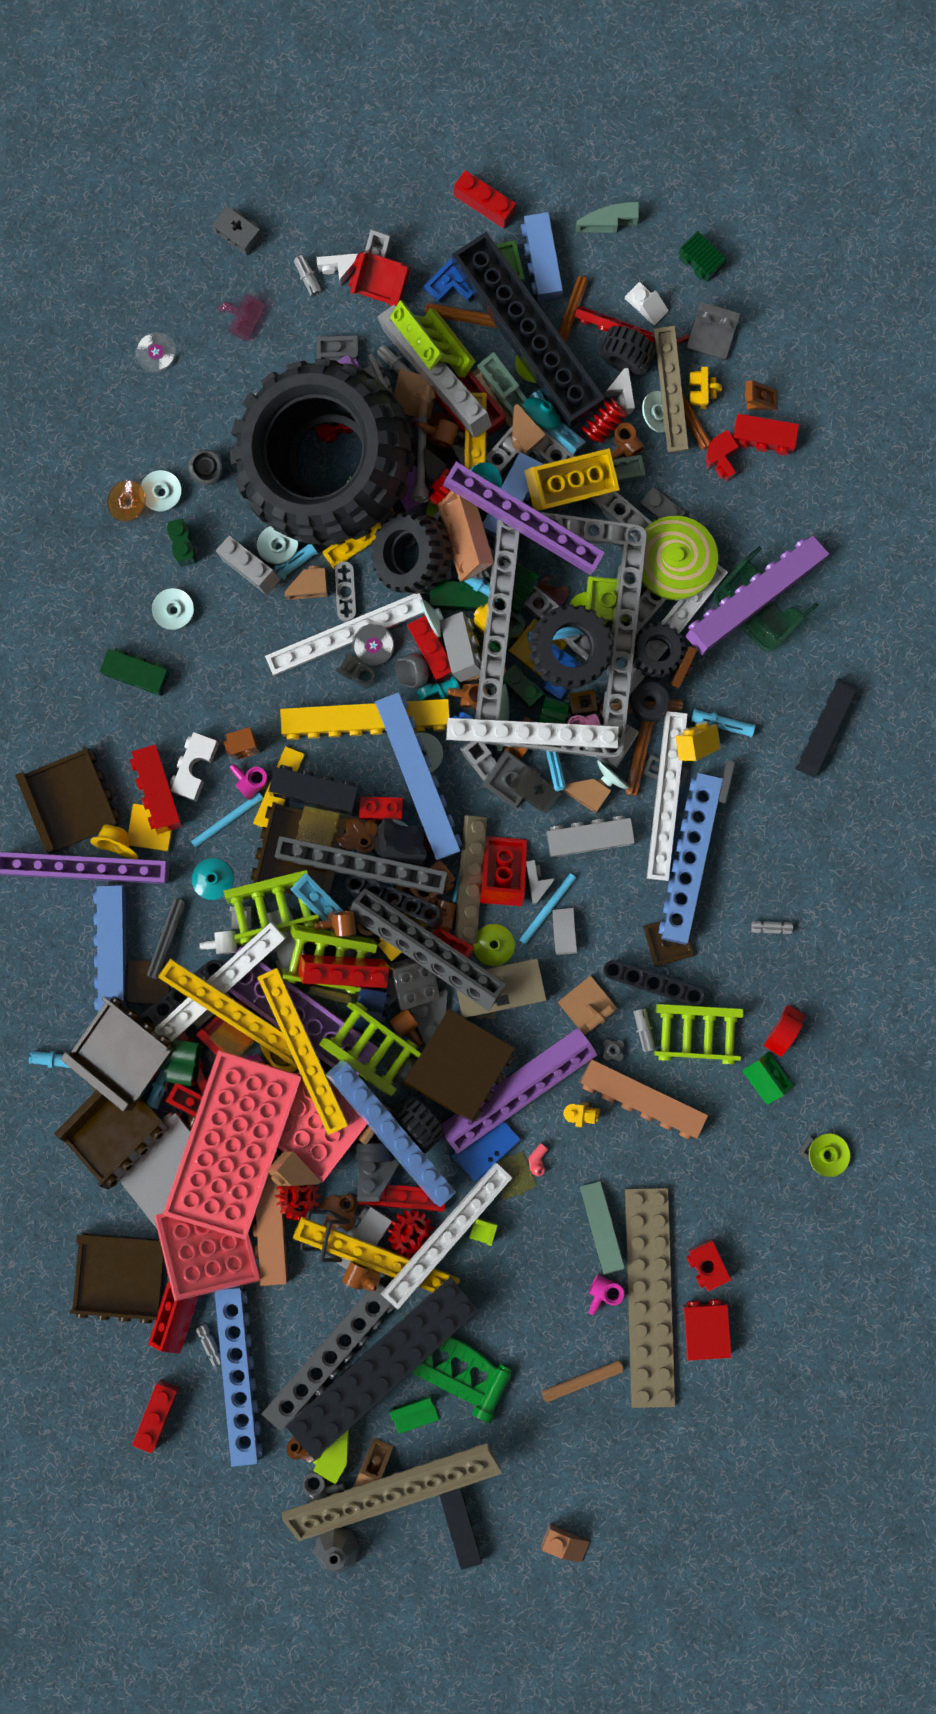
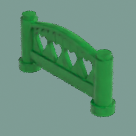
M450 1336L438 1347L441 1352H448V1360L433 1368L431 1354L411 1373L475 1405L472 1415L491 1424L495 1416L493 1412L512 1375L510 1374L512 1369L502 1364L499 1367H495L477 1350L463 1341ZM454 1357H458L461 1362L465 1361L468 1363V1369L453 1378L451 1360ZM473 1367H477L480 1372L485 1371L488 1377L472 1388L470 1370Z

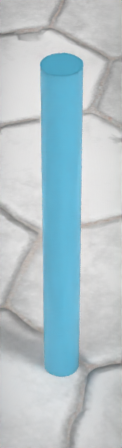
M260 792L193 839L191 842L195 848L262 801L263 797Z
M570 873L519 939L525 945L528 943L576 880L573 874Z

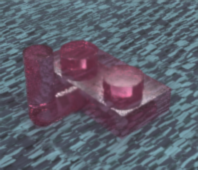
M246 294L239 308L230 302H224L217 307L219 313L228 311L235 315L228 332L246 342L265 304Z

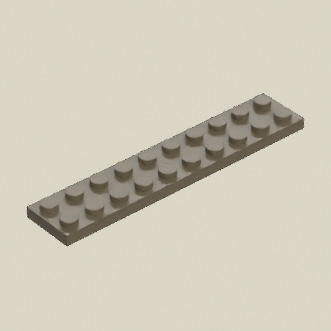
M668 1188L625 1189L631 1407H675Z
M488 1444L477 1445L472 1449L457 1452L451 1456L436 1459L421 1466H415L404 1472L394 1473L392 1476L373 1480L371 1483L355 1486L350 1490L334 1493L329 1497L313 1500L299 1507H293L282 1512V1520L297 1540L302 1541L332 1529H338L502 1474V1469Z

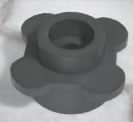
M605 1040L603 1042L605 1049L602 1057L604 1060L616 1059L621 1061L623 1059L622 1048L624 1043L621 1040L616 1042Z

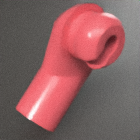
M541 1143L528 1159L530 1171L536 1176H542L545 1172L542 1157L548 1149Z

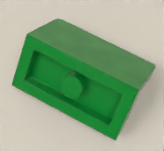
M770 1052L765 1053L756 1062L743 1069V1073L766 1105L784 1096L794 1087Z
M431 1395L391 1408L389 1411L399 1434L438 1421L439 1419Z

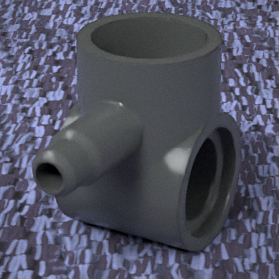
M313 1469L306 1473L303 1480V1489L306 1492L308 1503L313 1500L329 1497V1494L345 1489L344 1483L326 1486V1478L314 1472ZM312 1477L318 1478L320 1485L316 1487L310 1485L309 1479Z

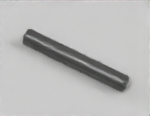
M175 898L173 900L147 976L150 978L158 979L185 906V902L181 899Z

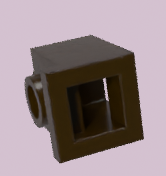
M595 690L569 693L572 717L575 715L597 713V708L601 707L600 697L595 695ZM584 700L589 703V706L586 708L581 706V702Z

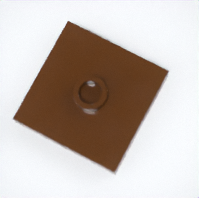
M693 647L687 648L683 660L671 681V686L678 689L684 677H689L694 666L691 662L697 649Z

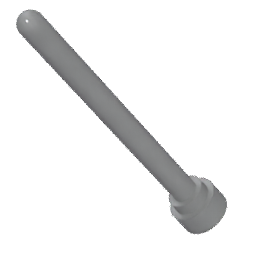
M419 414V421L427 423V415ZM420 428L418 429L416 486L412 490V501L425 503L429 497V491L425 486V458L423 451L426 446L427 433Z

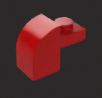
M728 430L719 434L710 442L705 456L708 469L716 465L717 475L721 479L724 478L726 482L733 479L736 474L727 458L736 453L739 447Z
M787 1004L778 1022L768 1034L763 1046L782 1057L797 1037L806 1015Z

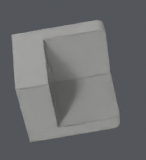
M244 906L248 929H253V907ZM230 907L232 912V929H240L235 908Z

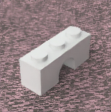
M194 732L192 737L189 736L185 743L186 752L184 756H180L177 763L179 770L176 776L173 775L169 787H172L170 790L172 793L197 802L204 782L193 777L192 767L200 760L212 763L219 746L216 740Z

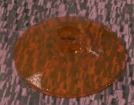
M130 480L117 483L111 489L107 499L110 514L122 522L136 519L142 513L146 503L143 488L138 483ZM131 500V504L128 506L127 502Z

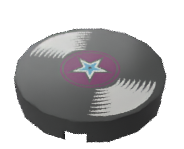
M367 624L362 626L354 635L352 648L355 656L362 663L377 666L386 662L391 657L394 650V640L391 633L382 625Z

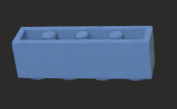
M549 213L524 216V224H521L522 237L527 239V244H524L525 255L530 256L531 263H528L529 276L534 278V283H531L533 296L537 295V301L562 298L563 290Z
M520 452L501 489L523 503L525 500L529 501L531 497L524 470L540 466L542 463ZM488 513L482 524L485 533L495 538L498 519Z

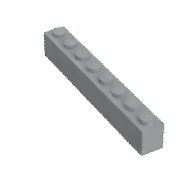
M395 305L378 315L377 317L386 335L426 382L434 386L433 390L474 438L492 426L486 410L444 362L438 361L433 370L428 369L391 320L390 316L396 308Z

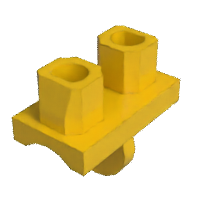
M702 367L701 371L689 373V386H700V391H690L689 404L700 406V409H707L709 403L708 393H710V399H716L717 393L722 391V385L716 383L715 377L710 378V384H708V367Z
M582 1102L578 1105L570 1104L566 1106L563 1113L568 1122H576V1127H583L587 1123L595 1124L599 1121L600 1108L589 1107V1102Z

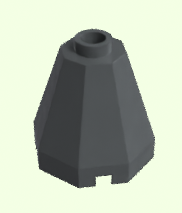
M341 1527L318 1535L313 1553L322 1569L340 1574L355 1565L360 1544L351 1529Z

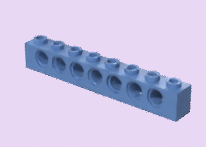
M698 773L696 778L691 779L689 790L693 791L691 799L687 798L685 811H688L687 819L683 818L680 831H684L683 838L678 839L676 847L679 857L678 860L674 859L672 872H675L674 880L669 881L667 892L671 894L669 901L665 900L663 913H666L665 922H660L658 933L662 934L661 939L684 945L688 943L723 778ZM698 793H705L708 796V801H699ZM701 813L704 821L701 823L696 822L693 819V814ZM690 833H696L699 836L698 843H692L689 840ZM685 854H693L695 862L692 864L687 863L684 859ZM688 874L691 882L683 884L680 881V875ZM676 895H684L686 897V904H678L675 899ZM672 915H679L682 918L681 925L677 926L672 923Z
M237 1286L215 1292L231 1467L258 1464L259 1457H263L262 1444H258L257 1435L261 1434L260 1422H256L255 1413H258V1401L253 1398V1391H256V1379L251 1378V1369H254V1358L249 1356V1347H252L251 1334H247L250 1316L249 1312H245L244 1305L248 1304L247 1291H243V1286ZM228 1305H236L238 1307V1314H230L228 1312ZM237 1326L240 1329V1336H232L230 1327ZM232 1349H241L243 1356L235 1358L232 1355ZM234 1371H243L245 1378L237 1380L234 1376ZM236 1393H245L247 1400L245 1402L238 1401ZM238 1415H247L249 1422L242 1424L238 1420ZM240 1437H249L251 1444L248 1446L243 1445Z

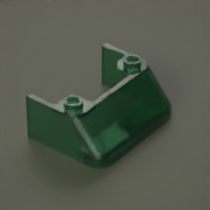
M760 546L747 555L715 590L713 598L719 607V603L727 596L732 598L736 595L734 592L741 585H749L751 583L750 579L759 573L751 561L762 550ZM771 602L743 623L740 628L763 651L772 652L804 622L819 604L816 602L804 613L795 607H789L782 613Z

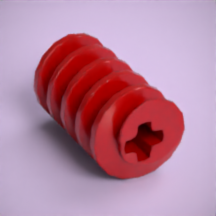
M612 397V403L604 402L607 407L606 410L601 407L599 408L600 416L595 413L593 414L595 422L588 420L589 428L582 426L583 431L597 443L598 441L603 443L605 441L604 435H611L609 429L615 430V423L621 424V417L626 418L628 416L625 408Z

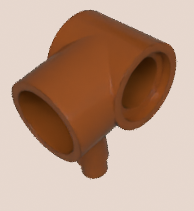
M439 420L437 426H431L422 421L417 423L418 428L428 433L427 438L430 444L437 447L452 448L459 429L456 424L447 420Z
M622 423L616 428L614 442L618 448L611 452L612 460L617 459L623 454L626 457L636 456L645 448L631 424ZM621 433H627L629 434L630 438L624 440L619 435Z
M465 684L462 689L449 688L448 694L461 697V707L468 708L472 706L473 709H476L479 684Z
M437 900L436 906L439 908L443 918L440 929L450 933L457 905Z
M335 910L329 914L327 920L315 923L314 929L323 930L330 928L335 932V936L356 934L354 911Z
M408 1009L403 1010L389 1020L401 1038L408 1034L413 1043L418 1047L423 1044L420 1036L415 1031L419 1024Z
M350 1261L342 1282L354 1289H365L371 1292L377 1291L380 1272Z

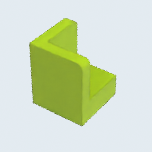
M477 1218L473 1222L469 1238L492 1246L497 1224Z

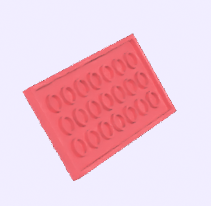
M218 1049L163 1211L164 1216L246 1240L269 1173L267 1170L272 1165L301 1080V1075Z

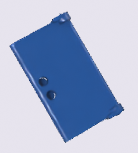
M503 1121L458 1154L454 1151L449 1155L477 1182L494 1163H497L521 1139Z

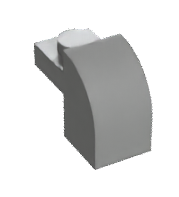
M469 741L460 750L484 781L496 764V761L490 755L491 752L485 744Z

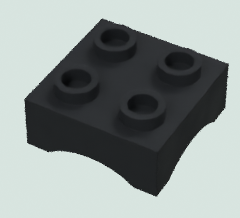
M384 817L378 829L380 858L421 867L427 856L423 844L424 827L403 826Z

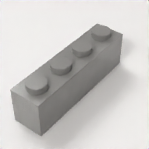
M625 816L613 817V821L605 822L604 819L593 820L592 824L584 825L583 822L573 823L570 828L564 829L563 825L550 827L551 831L546 833L550 858L630 846L635 843L631 818L625 819Z

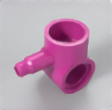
M235 764L230 766L233 774L239 779L235 786L248 800L268 785L269 777L262 768L253 767L245 775ZM255 774H262L263 780L258 784H254L252 782L253 776Z
M597 1274L589 1290V1294L594 1296L589 1314L595 1315L602 1300L609 1305L620 1304L624 1298V1291L621 1285ZM610 1288H616L619 1291L618 1296L614 1299L607 1297V1291Z

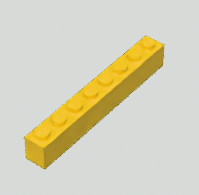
M448 699L407 701L409 708L405 710L408 717L413 716L416 728L413 729L414 733L425 732V728H433V731L446 730L447 718H449ZM376 703L280 709L281 733L283 737H287V740L300 739L299 736L308 735L309 739H317L323 734H329V737L336 738L341 737V733H350V736H362V732H371V735H382L383 731H386Z

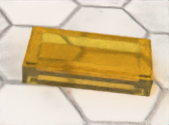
M315 986L310 987L309 994L346 1004L352 1003L353 997L350 995Z

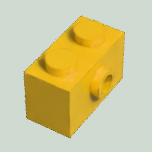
M707 721L698 722L695 727L685 728L682 733L675 736L679 760L697 761L721 749L717 724H708Z

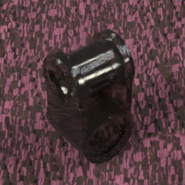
M346 653L345 660L335 671L363 688H371L376 682L373 670L353 655ZM365 673L371 674V679L367 682L361 681V676Z

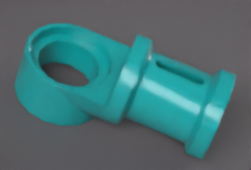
M452 676L450 680L440 685L438 683L435 685L428 684L417 690L416 693L420 701L437 695L441 699H446V697L450 696L448 694L449 688L460 689L456 678Z

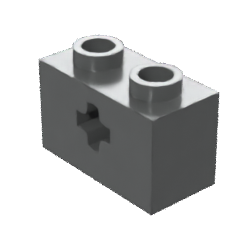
M226 206L212 224L214 232L242 253L248 255L262 237L260 227L254 221H247L243 218L244 216L239 210L235 208L232 210Z

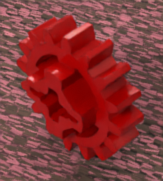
M447 468L435 479L431 486L433 492L429 495L428 499L435 505L440 503L451 492L450 489L443 486L451 471Z
M297 1185L277 1186L276 1188L280 1191V1194L275 1195V1198L280 1199L276 1206L282 1207L280 1213L287 1214L286 1218L300 1220L301 1217L306 1218L308 1210L313 1209L314 1206H319V1203L316 1202L317 1198H321V1195L316 1194V1191L320 1189L319 1186ZM294 1208H301V1210L296 1211Z
M413 1209L411 1213L405 1210L404 1216L397 1214L398 1221H391L394 1227L393 1229H388V1232L392 1233V1236L388 1238L393 1243L391 1248L396 1250V1253L407 1258L417 1253L431 1237L430 1231L434 1229L433 1226L428 1225L431 1220L425 1217V1214L418 1213V1211ZM414 1220H417L420 1223V1225H417V1223H415ZM401 1242H404L408 1247H404Z

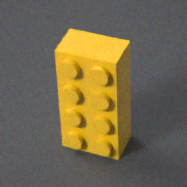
M610 448L524 470L533 509L536 511L620 490Z

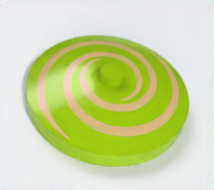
M667 516L651 523L645 529L646 546L641 582L643 586L654 595L668 600L688 599L703 591L714 577L718 564L716 543L709 531L699 522L684 516Z

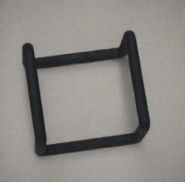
M308 1210L306 1219L309 1220L311 1214H329L339 1220L328 1221L322 1250L316 1247H304L305 1243L303 1242L300 1244V1250L321 1252L320 1260L322 1262H342L341 1257L326 1252L331 1225L350 1224V1220L330 1210Z

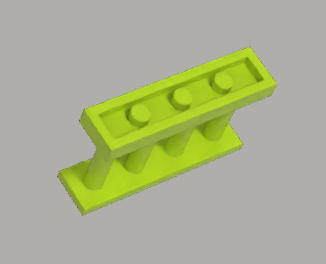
M399 301L390 318L428 369L433 370L438 361L449 363L459 377L465 378L476 361L435 309L430 308L424 317L414 315L404 301Z
M307 870L224 890L227 904L231 903L234 905L240 928V934L234 935L237 944L246 945L269 924L263 900L266 894L273 893L276 895L282 923L275 926L281 933L290 931L291 924L314 927L315 923L320 922L318 914L311 916L310 909L300 899L299 903L303 918L290 920L284 892L286 889L292 888L304 874L308 875ZM250 898L255 900L261 924L260 929L252 931L248 929L242 904L245 899Z
M291 924L290 933L295 938L296 944L289 969L280 968L279 972L282 978L289 983L301 982L298 976L300 955H302L304 944L307 941L317 944L314 955L323 956L325 947L334 945L337 948L335 957H344L345 951L350 948L356 949V958H365L368 952L376 953L377 944L373 938L357 935L335 936L334 931L315 930L314 927ZM323 985L345 989V991L352 994H357L360 991L359 986Z
M348 1003L347 1007L353 1011L334 1038L330 1040L323 1038L319 1045L340 1061L347 1062L355 1072L382 1092L392 1096L396 1091V1088L392 1086L393 1078L410 1054L416 1057L421 1055L416 1050L418 1046L410 1040L405 1042L367 1014V1008L360 1003ZM362 1017L370 1025L353 1049L345 1052L341 1049V1042L358 1018ZM378 1029L387 1037L371 1060L363 1065L358 1061V1055ZM396 1042L404 1049L386 1075L379 1077L375 1074V1068L392 1043Z
M656 1004V1013H661V1018H663L661 1052L654 1051V1056H659L658 1060L671 1061V1057L721 1059L722 1064L735 1065V1060L741 1061V1056H733L735 1022H737V1018H743V1009ZM673 1014H680L682 1019H684L682 1053L669 1052L671 1018H673ZM695 1015L703 1016V1020H705L703 1054L691 1053L692 1019H695ZM716 1017H724V1021H726L725 1055H712L713 1023L716 1021Z

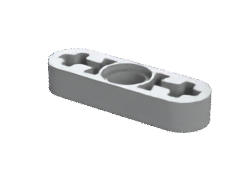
M343 561L335 567L337 614L341 621L348 622L356 617L355 580L353 566L349 562ZM345 566L347 570H350L347 573V581L351 580V583L342 582L339 584V581H343V575L339 571ZM343 587H349L352 590L349 597L344 598L340 595V590ZM352 600L353 603H348L349 611L353 612L346 618L344 614H341L345 610L344 603L340 604V601L349 602Z

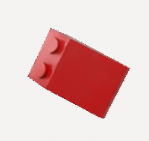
M485 836L480 903L510 906L523 905L527 840Z

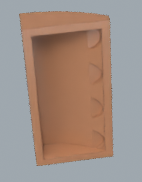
M451 491L438 504L444 528L449 534L448 541H451V552L461 582L484 571L494 561L478 507Z

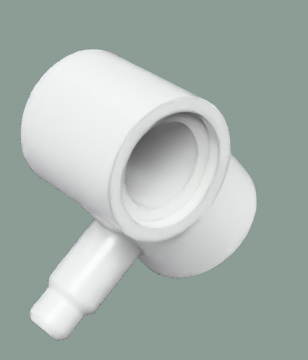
M236 931L214 933V941L200 943V949H216L217 955L236 953L239 947L234 937Z

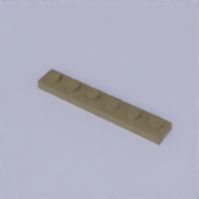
M675 326L654 329L668 454L689 451Z
M464 816L454 936L467 943L477 944L487 817Z

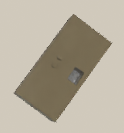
M537 959L486 969L487 972L506 984L500 998L490 1011H487L457 990L463 1018L546 1001Z

